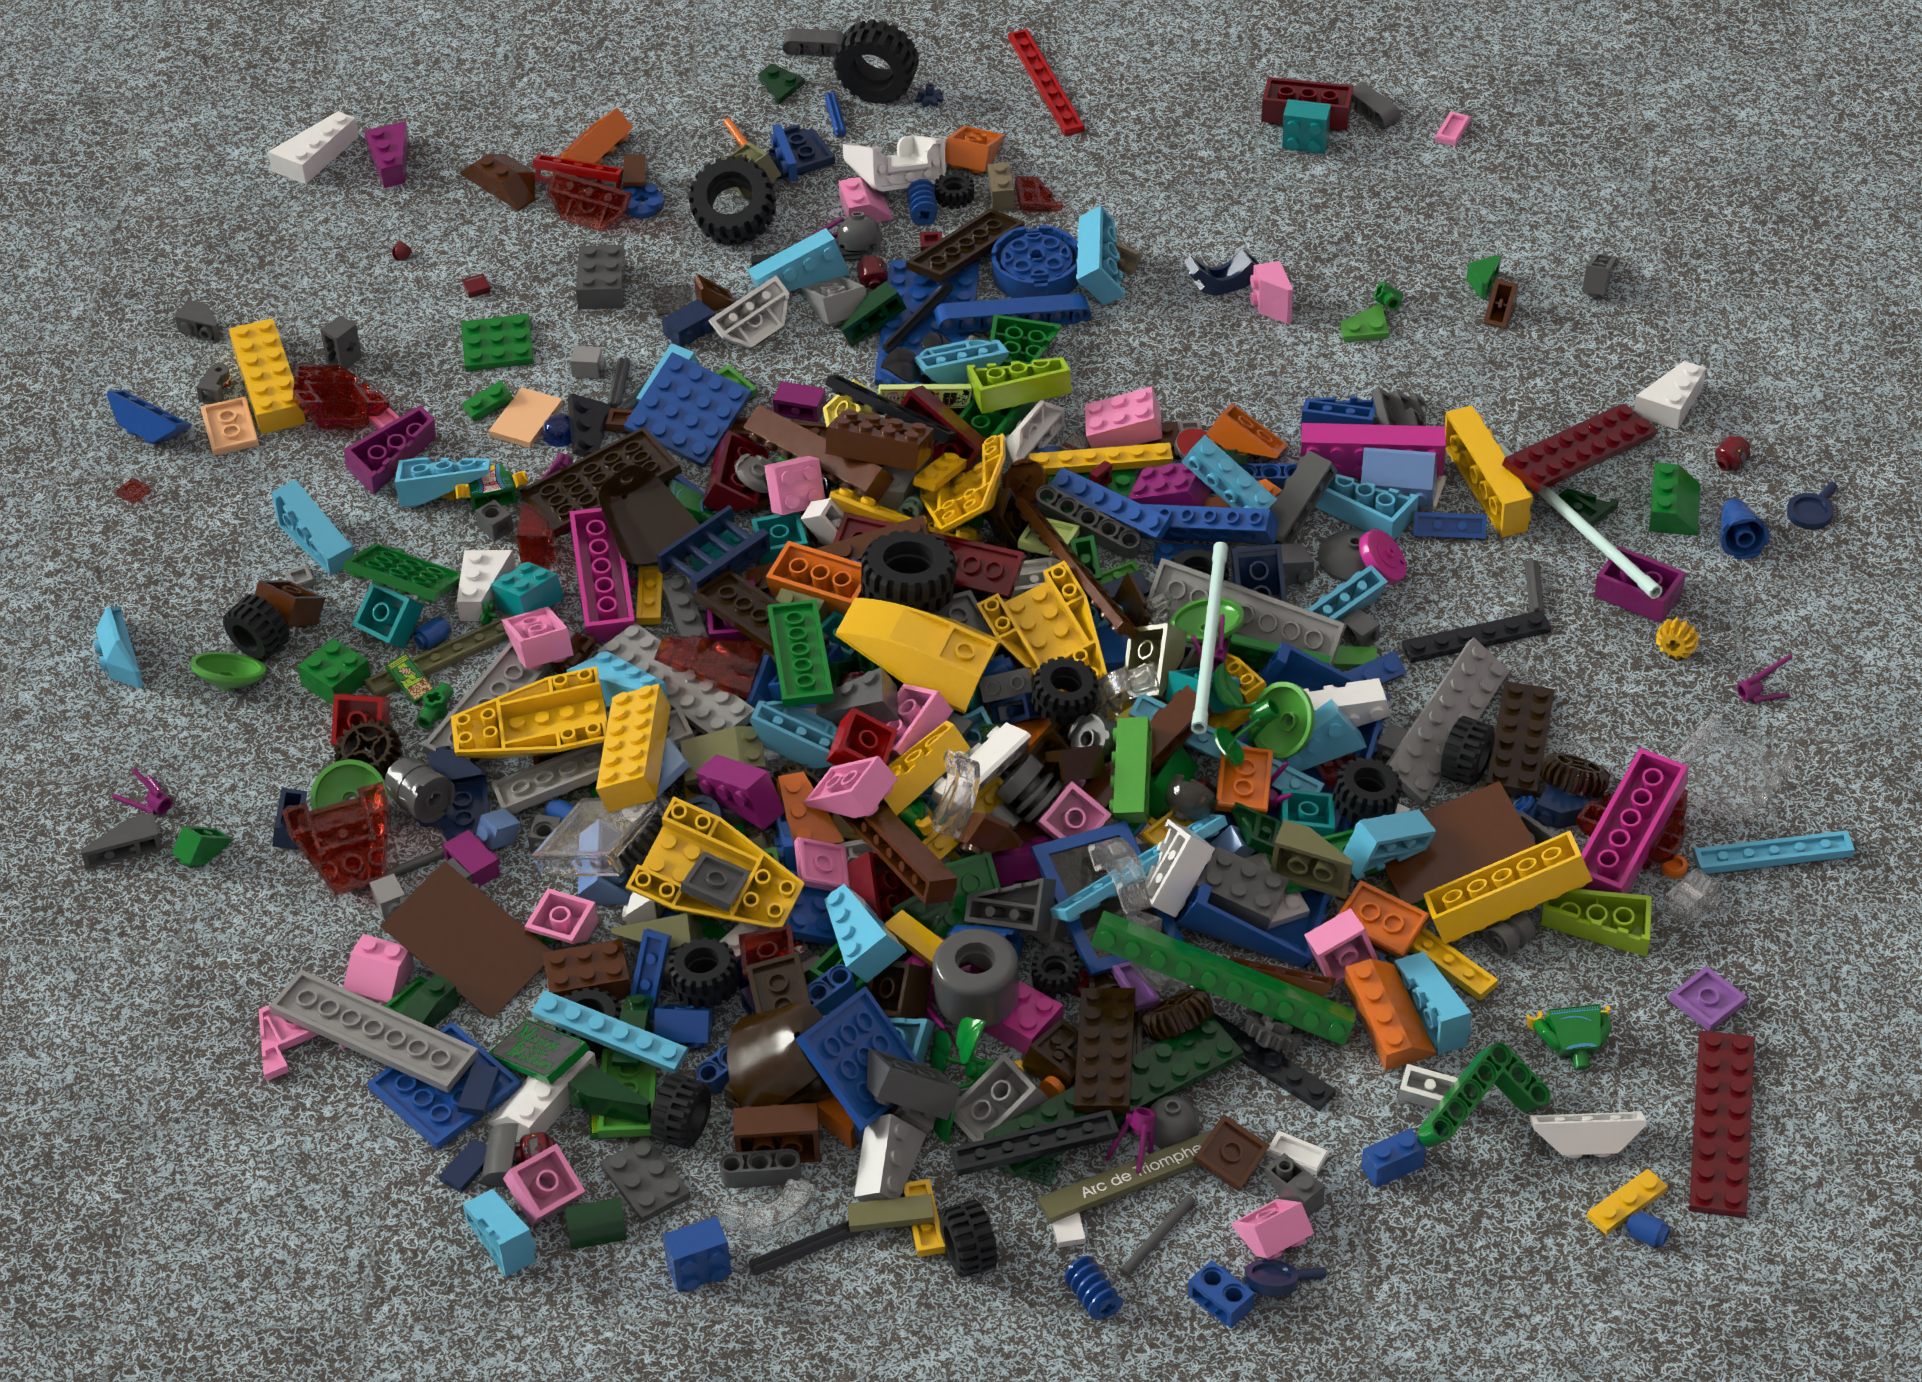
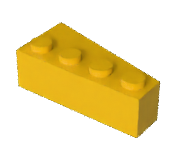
M946 720L887 765L897 777V780L891 787V793L883 798L882 801L896 816L950 767L966 757V753L971 748L954 724Z

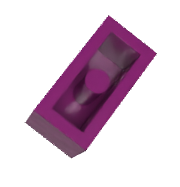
M783 381L780 382L773 397V410L775 413L787 418L817 423L822 416L823 407L826 405L825 388Z
M469 829L443 844L445 860L448 861L453 857L471 874L472 883H478V888L500 876L498 866L500 865V860L494 851L490 852L486 848L484 841L478 836L476 837Z

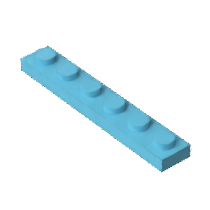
M1846 830L1694 848L1693 857L1699 874L1703 875L1853 857L1855 849Z
M546 990L543 991L531 1011L532 1016L536 1019L673 1074L678 1072L689 1053L688 1048Z

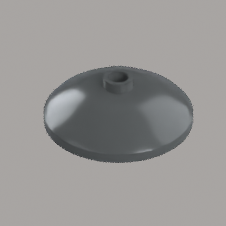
M1349 529L1339 531L1327 537L1318 549V562L1321 568L1331 577L1345 582L1350 580L1356 572L1367 568L1362 560L1359 549L1360 538L1367 531Z

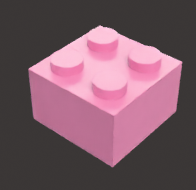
M805 456L764 465L772 513L786 515L804 511L812 501L825 499L819 458Z
M1351 908L1304 935L1324 976L1336 978L1334 986L1344 981L1345 966L1370 958L1378 960L1365 928Z
M557 1143L513 1167L503 1177L531 1226L577 1201L585 1193V1189Z

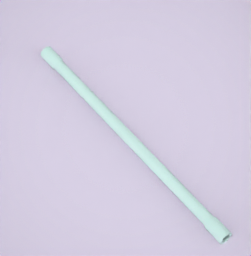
M1498 443L1501 445L1505 457L1513 454L1502 443ZM1548 487L1538 492L1546 502L1635 581L1638 587L1650 598L1656 599L1661 595L1662 587L1650 576L1644 574L1554 491Z
M1217 542L1213 547V565L1197 695L1191 730L1195 734H1203L1207 730L1208 704L1221 594L1228 555V545L1224 542Z

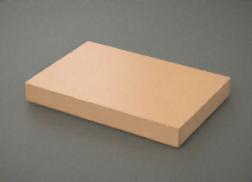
M521 387L514 399L511 400L489 429V436L531 448L562 407L563 400Z
M246 397L200 407L213 456L259 446Z

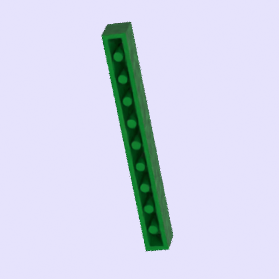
M1105 910L1102 913L1090 944L1345 1046L1355 1023L1357 1010Z

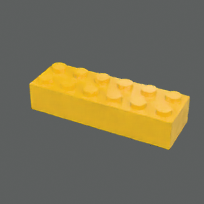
M271 318L229 328L232 348L260 434L306 424L303 405L274 319Z
M1472 405L1447 411L1445 416L1446 451L1500 537L1503 538L1528 531V525L1531 521L1530 507L1533 503V496L1530 490L1525 488L1523 481L1502 466L1505 458L1502 447L1496 443L1492 431L1489 428L1487 429L1483 423L1481 414L1477 413Z
M660 684L643 686L638 690L627 693L622 692L612 697L596 791L608 813L650 802L657 798L671 709Z
M1568 831L1423 893L1439 935L1443 943L1447 944L1458 941L1463 936L1472 932L1484 930L1493 923L1507 920L1512 915L1521 911L1531 910L1538 904L1549 899H1556L1568 891L1582 888L1593 880L1571 831Z

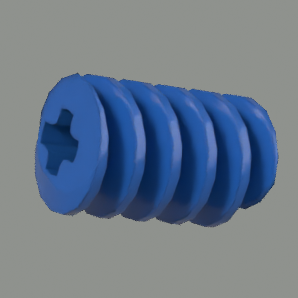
M927 179L915 180L907 189L911 219L918 226L933 224L938 214L934 185Z
M1091 1256L1078 1258L1066 1270L1065 1282L1071 1287V1290L1076 1294V1297L1092 1319L1100 1320L1115 1314L1122 1307L1123 1299L1117 1296L1118 1292L1115 1288H1111V1282L1105 1280L1106 1275L1100 1271V1267L1097 1263H1094V1259Z

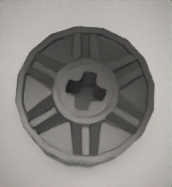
M1032 753L1010 773L994 793L1006 805L1018 799L1020 803L1015 809L1017 815L1027 807L1029 810L1022 818L1026 823L1040 816L1053 803L1059 790L1064 785L1060 779L1051 786L1048 785L1054 777L1052 772L1041 779L1038 775L1044 764Z

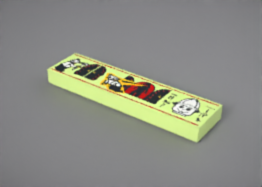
M879 384L878 394L901 404L910 389L923 385L949 408H965L970 403L972 392L971 384Z

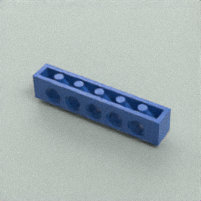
M1142 504L1169 517L1173 521L1162 539L1257 544L1275 543L1279 522L1271 509ZM1138 532L1140 538L1153 539L1147 535Z

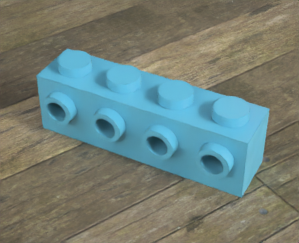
M1206 435L1192 447L1181 461L1232 508L1270 509L1277 500Z
M1370 565L1363 571L1356 572L1347 582L1339 584L1327 596L1323 595L1314 605L1304 609L1341 621L1347 614H1351L1357 609L1362 610L1380 598L1388 581Z

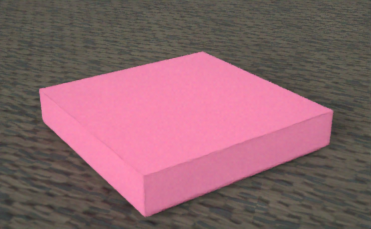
M803 837L796 838L794 846L797 876L805 883L806 887L834 891L842 884H845L850 888L846 846Z

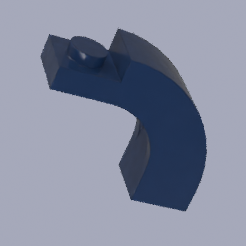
M1241 249L1229 262L1218 267H1207L1192 256H1189L1184 261L1189 269L1187 273L1199 290L1213 296L1249 286L1254 265L1259 264L1257 259L1244 249Z

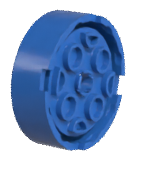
M1039 225V228L1026 229L1025 226L1010 230L1002 235L992 248L993 281L1001 292L1011 298L1069 294L1079 284L1076 279L1078 241L1066 231L1047 225Z

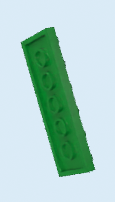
M817 599L767 605L783 707L833 702L834 693Z

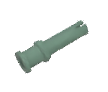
M917 486L914 493L903 501V504L898 509V513L915 518L923 512L924 503L920 499V487Z

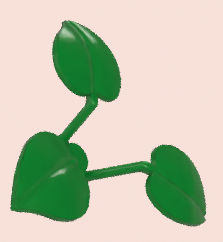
M1224 663L1217 667L1213 676V685L1218 697L1227 707L1234 706L1236 710L1252 708V712L1249 713L1252 723L1234 736L1231 735L1227 728L1222 726L1218 727L1214 732L1217 746L1226 756L1228 762L1232 766L1237 767L1244 761V751L1236 742L1237 739L1248 732L1249 746L1258 748L1254 738L1267 724L1281 715L1278 704L1271 698L1261 704L1257 700L1253 703L1242 704L1243 697L1241 691L1226 671ZM1255 726H1259V727L1251 734V730H1250V729H1252V728L1255 727Z
M965 1017L961 1020L956 1035V1045L959 1049L958 1055L960 1059L949 1056L952 1046L949 1034L945 1030H936L934 1032L929 1058L930 1067L944 1073L947 1061L965 1065V1074L972 1081L956 1085L960 1090L972 1086L996 1062V1060L980 1059L973 1056L986 1024L984 1020ZM955 1104L948 1120L937 1117L933 1126L937 1136L946 1143H951L950 1131L954 1119Z

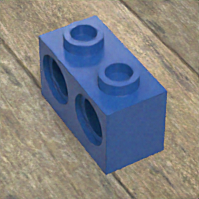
M1213 1260L1188 1280V1296L1230 1329L1254 1309L1255 1292L1250 1289V1286L1244 1282L1241 1283L1232 1276L1226 1267L1219 1266Z

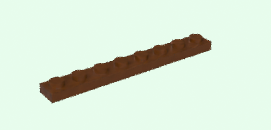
M921 515L816 549L850 560L852 558L861 560L864 550L873 540L876 541L879 536H887L890 532L894 531L900 533L903 530H910V532L915 533L921 531L928 536L930 532L926 517ZM774 562L742 571V578L745 580L755 579V587L763 592L769 591L766 575Z

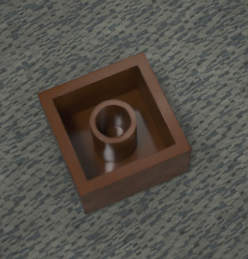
M289 580L258 581L254 594L270 602L285 619L289 629L292 626L306 628L307 625H317L326 599Z

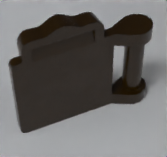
M1127 572L1113 600L1123 608V612L1136 627L1148 626L1151 621V613L1147 610V601L1133 574Z

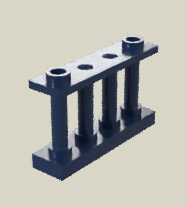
M729 505L657 554L659 572L663 574L674 567L690 579L693 596V591L730 569L737 574L769 552V533L762 528L755 534L750 535L734 523L733 507ZM728 530L743 542L736 547H732L718 536ZM710 542L725 554L715 560L700 548ZM692 555L707 567L696 572L682 562V560Z

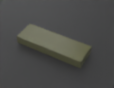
M932 1194L847 1203L850 1232L935 1223Z

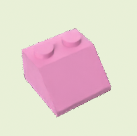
M861 177L839 181L840 202L846 218L851 216L853 212H863L864 215L870 216L876 222L893 220L883 191L874 190Z
M1275 261L1254 265L1253 275L1250 276L1253 292L1250 293L1251 305L1256 306L1258 313L1286 324L1291 323L1293 289L1281 262Z
M1071 781L1066 783L1053 803L1040 815L1035 824L1056 840L1100 828L1112 814ZM1087 845L1070 850L1080 855Z
M547 888L524 926L525 930L571 944L587 942L598 924L596 904L587 899Z
M363 934L351 952L343 988L364 998L384 1004L388 1003L399 993L415 967L412 953L401 944Z
M1276 1199L1231 1223L1232 1227L1257 1257L1267 1258V1260L1278 1258L1283 1254L1282 1250L1290 1246L1293 1248L1304 1244L1307 1241L1306 1238L1314 1234L1302 1202Z

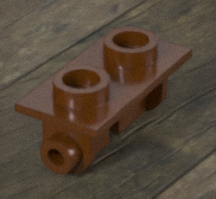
M576 632L570 640L574 655L567 657L562 662L555 663L552 661L551 665L559 674L567 673V669L584 662L594 650L593 647L595 646L596 639L593 635L582 636L579 632Z

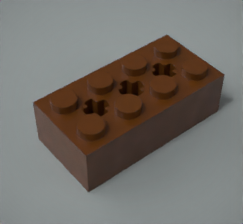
M848 409L842 411L827 426L825 454L917 472L932 455L934 428L926 427L923 423L911 424L903 422V420L898 418L885 419L877 414L864 415L859 414L855 410Z

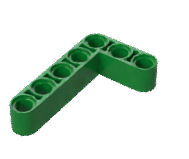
M1501 1042L1494 1043L1476 1055L1422 1123L1418 1130L1419 1140L1423 1145L1430 1148L1449 1140L1493 1084L1519 1110L1525 1113L1533 1112L1549 1103L1551 1098L1550 1090L1507 1045Z

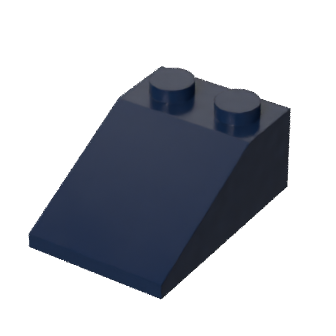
M1281 544L1231 549L1232 583L1287 602Z

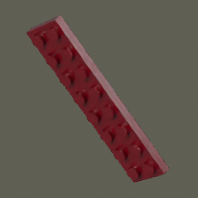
M1623 403L1505 457L1502 466L1538 493L1656 436L1658 429L1635 413L1631 407Z
M845 512L833 543L895 523ZM929 531L938 540H943L954 553L956 558L955 588L971 590L990 596L999 593L1001 598L1011 599L1026 558L1024 552Z
M1699 1031L1689 1211L1746 1218L1754 1036Z

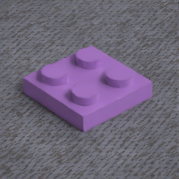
M1705 966L1670 993L1669 1001L1706 1030L1712 1031L1743 1007L1747 1002V996L1708 966Z

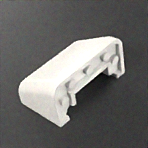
M917 135L905 136L897 144V155L884 156L881 153L882 147L878 146L867 147L856 143L843 144L845 162L874 190L908 188L913 181L918 179H927L932 184H935V180L939 179L940 175L945 176L946 173L945 139Z

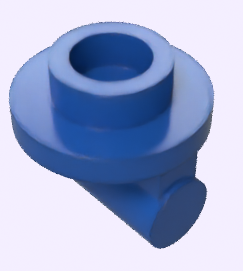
M1532 795L1528 797L1522 796L1515 802L1514 807L1518 813L1523 811L1535 819L1538 802L1535 801Z

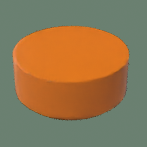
M1669 854L1662 859L1661 871L1665 876L1677 879L1687 873L1688 862L1681 855Z
M1048 1076L1039 1084V1088L1049 1099L1066 1091L1063 1083L1053 1076Z

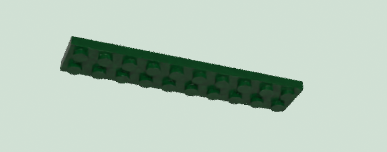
M1212 1015L1197 1027L1173 1038H1167L1133 1056L1130 1113H1133L1136 1107L1149 1108L1159 1098L1175 1095L1243 1059L1244 1052ZM1074 1086L985 1132L984 1139L1093 1113H1074ZM1112 1113L1116 1125L1125 1121L1127 1113ZM1066 1151L1004 1165V1167L1013 1178H1016Z

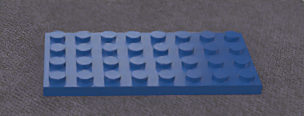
M890 260L887 282L899 293L907 309L881 326L874 379L875 385L883 384L881 371L884 369L881 368V364L888 355L882 350V344L945 281L953 286V291L940 304L976 301L979 262L971 263L941 283L907 270V260ZM933 310L897 348H907L914 352L916 356H919L923 351L921 347L922 340L929 333H940L946 336L952 343L965 341L973 332L942 333L938 328ZM931 379V384H938Z

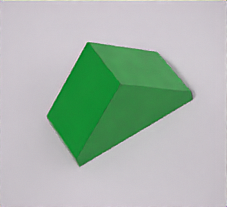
M1496 255L1468 263L1466 280L1481 299H1486L1500 272L1501 256Z

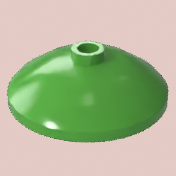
M1208 598L1184 605L1171 617V625L1187 632L1186 643L1193 644L1191 636L1195 635L1199 644L1203 645ZM1221 598L1216 643H1218L1221 614L1225 615L1224 640L1231 637L1232 633L1235 634L1244 623V610L1240 604L1233 600Z
M202 653L194 656L190 663L192 671L198 677L225 691H231L233 688H243L256 683L266 674V667L262 662L252 657L235 653Z
M1277 682L1265 688L1256 700L1261 704L1269 698L1273 699L1278 704L1281 715L1267 724L1254 738V742L1258 748L1273 750V758L1286 759L1298 754L1308 743L1313 732L1315 715L1312 701L1303 688L1290 682ZM1255 726V727H1253L1252 729H1250V730H1251V734H1252L1259 726Z
M349 759L335 762L321 771L313 783L310 803L316 819L324 828L338 835L352 836L370 830L380 821L387 807L388 794L384 779L374 767L359 760ZM349 798H356L355 804H347Z

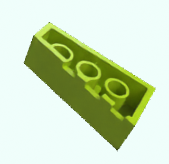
M1063 357L1032 360L1031 364L1013 361L1010 366L997 367L996 363L987 364V368L975 369V365H967L968 384H971L972 387L971 394L982 414L1072 393L1070 368Z
M1573 889L1556 899L1542 902L1540 925L1647 957L1650 944L1652 896Z

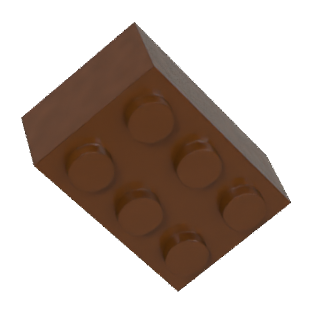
M622 939L542 953L550 993L564 997L565 995H572V991L575 990L579 992L583 991V988H589V990L599 988L601 992L605 990L610 992V996H615L617 1001L625 1000L631 994Z
M817 1103L774 1104L771 1106L733 1108L736 1152L793 1149L799 1154L801 1163L821 1162Z

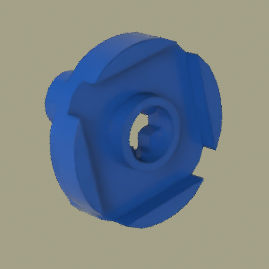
M655 184L625 187L620 197L622 212L636 219L653 217L657 211L662 210L664 207L663 194Z

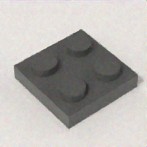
M703 851L682 882L680 891L729 912L739 897L751 871Z

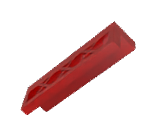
M538 154L533 159L532 168H535V181L620 195L623 168ZM541 170L552 171L554 174L550 177L541 175ZM561 173L575 175L576 177L572 180H566ZM582 177L596 179L597 181L593 184H588ZM604 181L616 183V188L608 187Z

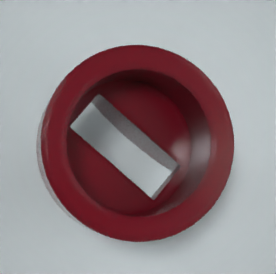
M398 241L392 249V255L396 260H405L412 253L410 247L401 241Z

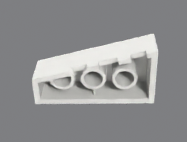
M338 111L268 151L271 170L307 184L358 138L355 117Z
M1379 678L1348 682L1345 687L1339 688L1327 685L1323 686V690L1309 692L1308 688L1304 689L1312 701L1314 711L1332 699L1356 727L1391 716Z

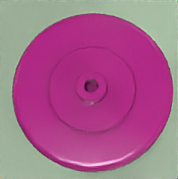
M1372 529L1361 536L1359 549L1365 566L1372 565L1388 581L1386 585H1394L1402 580L1406 575V562L1401 549L1392 537L1379 529Z

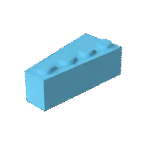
M295 479L272 491L278 526L330 576L342 570L345 560L353 556L355 549L352 543L343 537Z
M608 651L600 652L595 657L567 669V672L597 666L604 700L606 701V706L611 707L612 697L617 694L631 692L643 686L660 684L668 700L666 683Z
M842 884L824 899L845 966L864 982L868 983L907 951L898 942L894 934L887 929L884 922L877 917V914L868 903L847 885Z

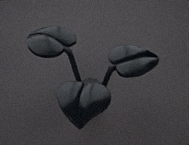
M929 333L923 338L921 347L925 350L951 344L952 342L940 333ZM899 347L892 350L881 364V368L890 371L905 382L914 383L919 381L923 384H931V379L925 373L921 375V368L915 362V353L907 348ZM965 408L950 409L959 416Z

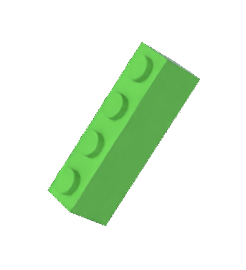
M1148 717L1117 718V728H1113V742L1116 743V751H1112V766L1115 767V775H1111L1110 784L1111 790H1114V799H1110L1109 809L1110 813L1114 814L1117 823L1122 821L1127 823H1149L1153 727Z

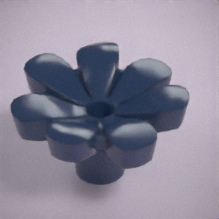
M932 83L926 84V90L920 89L918 96H916V102L921 103L923 107H928L929 103L932 106H937L938 102L944 101L942 91L940 89L934 90V84Z

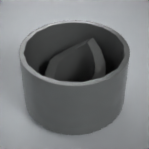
M966 929L947 937L938 946L933 957L934 1000L940 1013L957 1025L965 1017L986 1021L984 1027L995 1025L1010 1016L1019 1001V961L1015 948L1005 937L986 929ZM967 965H976L985 970V972L971 974L964 972L960 968Z

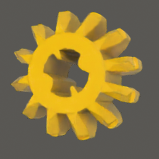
M1678 617L1674 620L1668 618L1657 630L1655 644L1660 646L1659 652L1667 653V657L1672 655L1677 661L1681 657L1687 659L1698 647L1699 633L1695 632V626L1687 624V620L1681 622Z

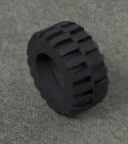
M868 20L867 23L861 21L856 25H852L844 33L834 55L833 67L838 81L841 80V85L844 89L850 90L849 93L854 97L857 95L861 97L860 100H870L871 103L876 104L878 101L888 103L891 100L899 99L908 91L919 65L918 51L914 48L915 44L912 39L907 38V33L898 30L896 25H888L886 21L876 22V20ZM862 55L877 56L883 59L890 66V69L874 67L867 63Z
M727 156L726 160H722V158L715 159L716 163L712 165L708 163L704 166L705 170L703 172L698 171L695 175L697 181H692L690 185V209L696 224L707 237L711 236L712 240L717 243L723 240L725 245H732V242H737L740 245L744 244V240L749 239L752 241L756 239V234L760 233L762 235L766 231L765 225L769 226L772 223V215L776 212V196L771 181L765 170L759 168L758 163L753 160L748 163L747 158L741 156L739 159H735L734 156ZM742 187L752 192L749 204L737 213L722 214L713 209L715 199L726 189Z
M903 530L900 533L894 531L890 532L887 536H879L876 541L873 540L864 550L861 559V591L865 598L892 602L932 614L935 610L940 611L953 598L956 582V558L951 548L943 540H938L936 536L931 534L928 536L921 531H917V533L910 532V530Z

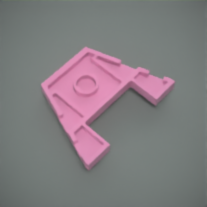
M269 1005L259 1009L265 1080L269 1081L289 1072L288 1065L281 1051L319 1036V1034L272 1014ZM339 1044L340 1047H341V1049L347 1048V1047H345V1046Z

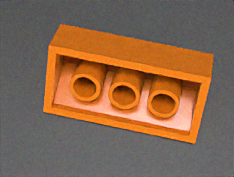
M616 107L594 122L557 157L600 164L604 161L602 158L604 154L606 156L610 155L616 150L615 144L617 142L621 144L629 137L627 133L633 126ZM561 173L564 178L569 180L576 177L575 175Z
M787 541L766 575L770 595L777 597L781 588L823 599L827 604L830 614L836 611L845 616L855 598H865L861 591L860 562L791 541Z
M1370 958L1345 966L1344 984L1385 1071L1436 1055L1432 1042L1394 964Z

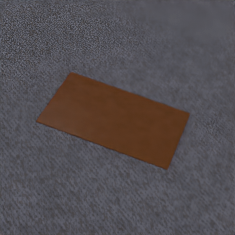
M1498 781L1421 812L1436 830L1427 850L1400 862L1396 858L1384 863L1386 865L1384 870L1400 899L1412 905L1425 900L1423 893L1533 847L1536 844L1502 784Z
M445 861L380 925L384 931L435 974H439L454 984L457 992L489 1019L494 1018L544 966L542 953L552 951Z

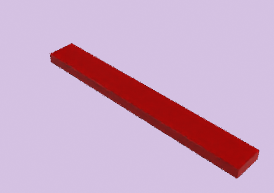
M1028 29L1008 33L1011 45L1064 136L1085 132L1084 124Z

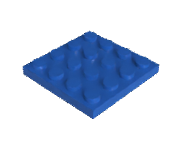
M672 352L625 422L624 428L632 433L645 427L666 450L705 467L714 455L723 437L730 430L753 395L752 390Z
M866 986L795 1039L859 1131L866 1128L894 1105V1103H890L889 1106L878 1103L874 1100L875 1096L867 1089V1057L869 1049L871 1048L921 1064Z
M452 1021L439 1031L478 1048L479 1056L449 1093L391 1067L386 1068L367 1082L368 1089L437 1150L483 1117L460 1113L457 1108L473 1064L499 1067L500 1076L486 1114L508 1099L522 1086L521 1080Z

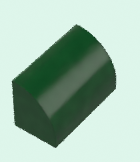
M620 1197L564 1207L571 1250L627 1240Z

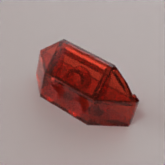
M555 170L547 188V192L561 220L598 231H603L625 215L633 195L631 192Z

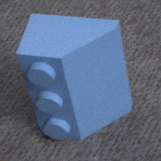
M1364 447L1361 483L1370 482L1376 484L1375 488L1386 491L1389 488L1399 490V494L1409 496L1410 493L1419 495V507L1433 508L1437 492L1436 453Z
M602 821L598 822L581 836L577 895L583 899L595 902L596 905L628 904L633 893L626 889L630 876L611 859L615 846L624 834Z

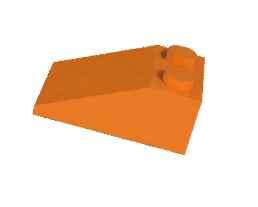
M962 126L947 137L945 162L954 169H962L964 167L969 168L972 173L982 174L988 170V164H992L1005 134Z
M1233 403L1220 414L1206 434L1218 447L1238 449L1239 452L1276 459L1288 446L1286 442Z

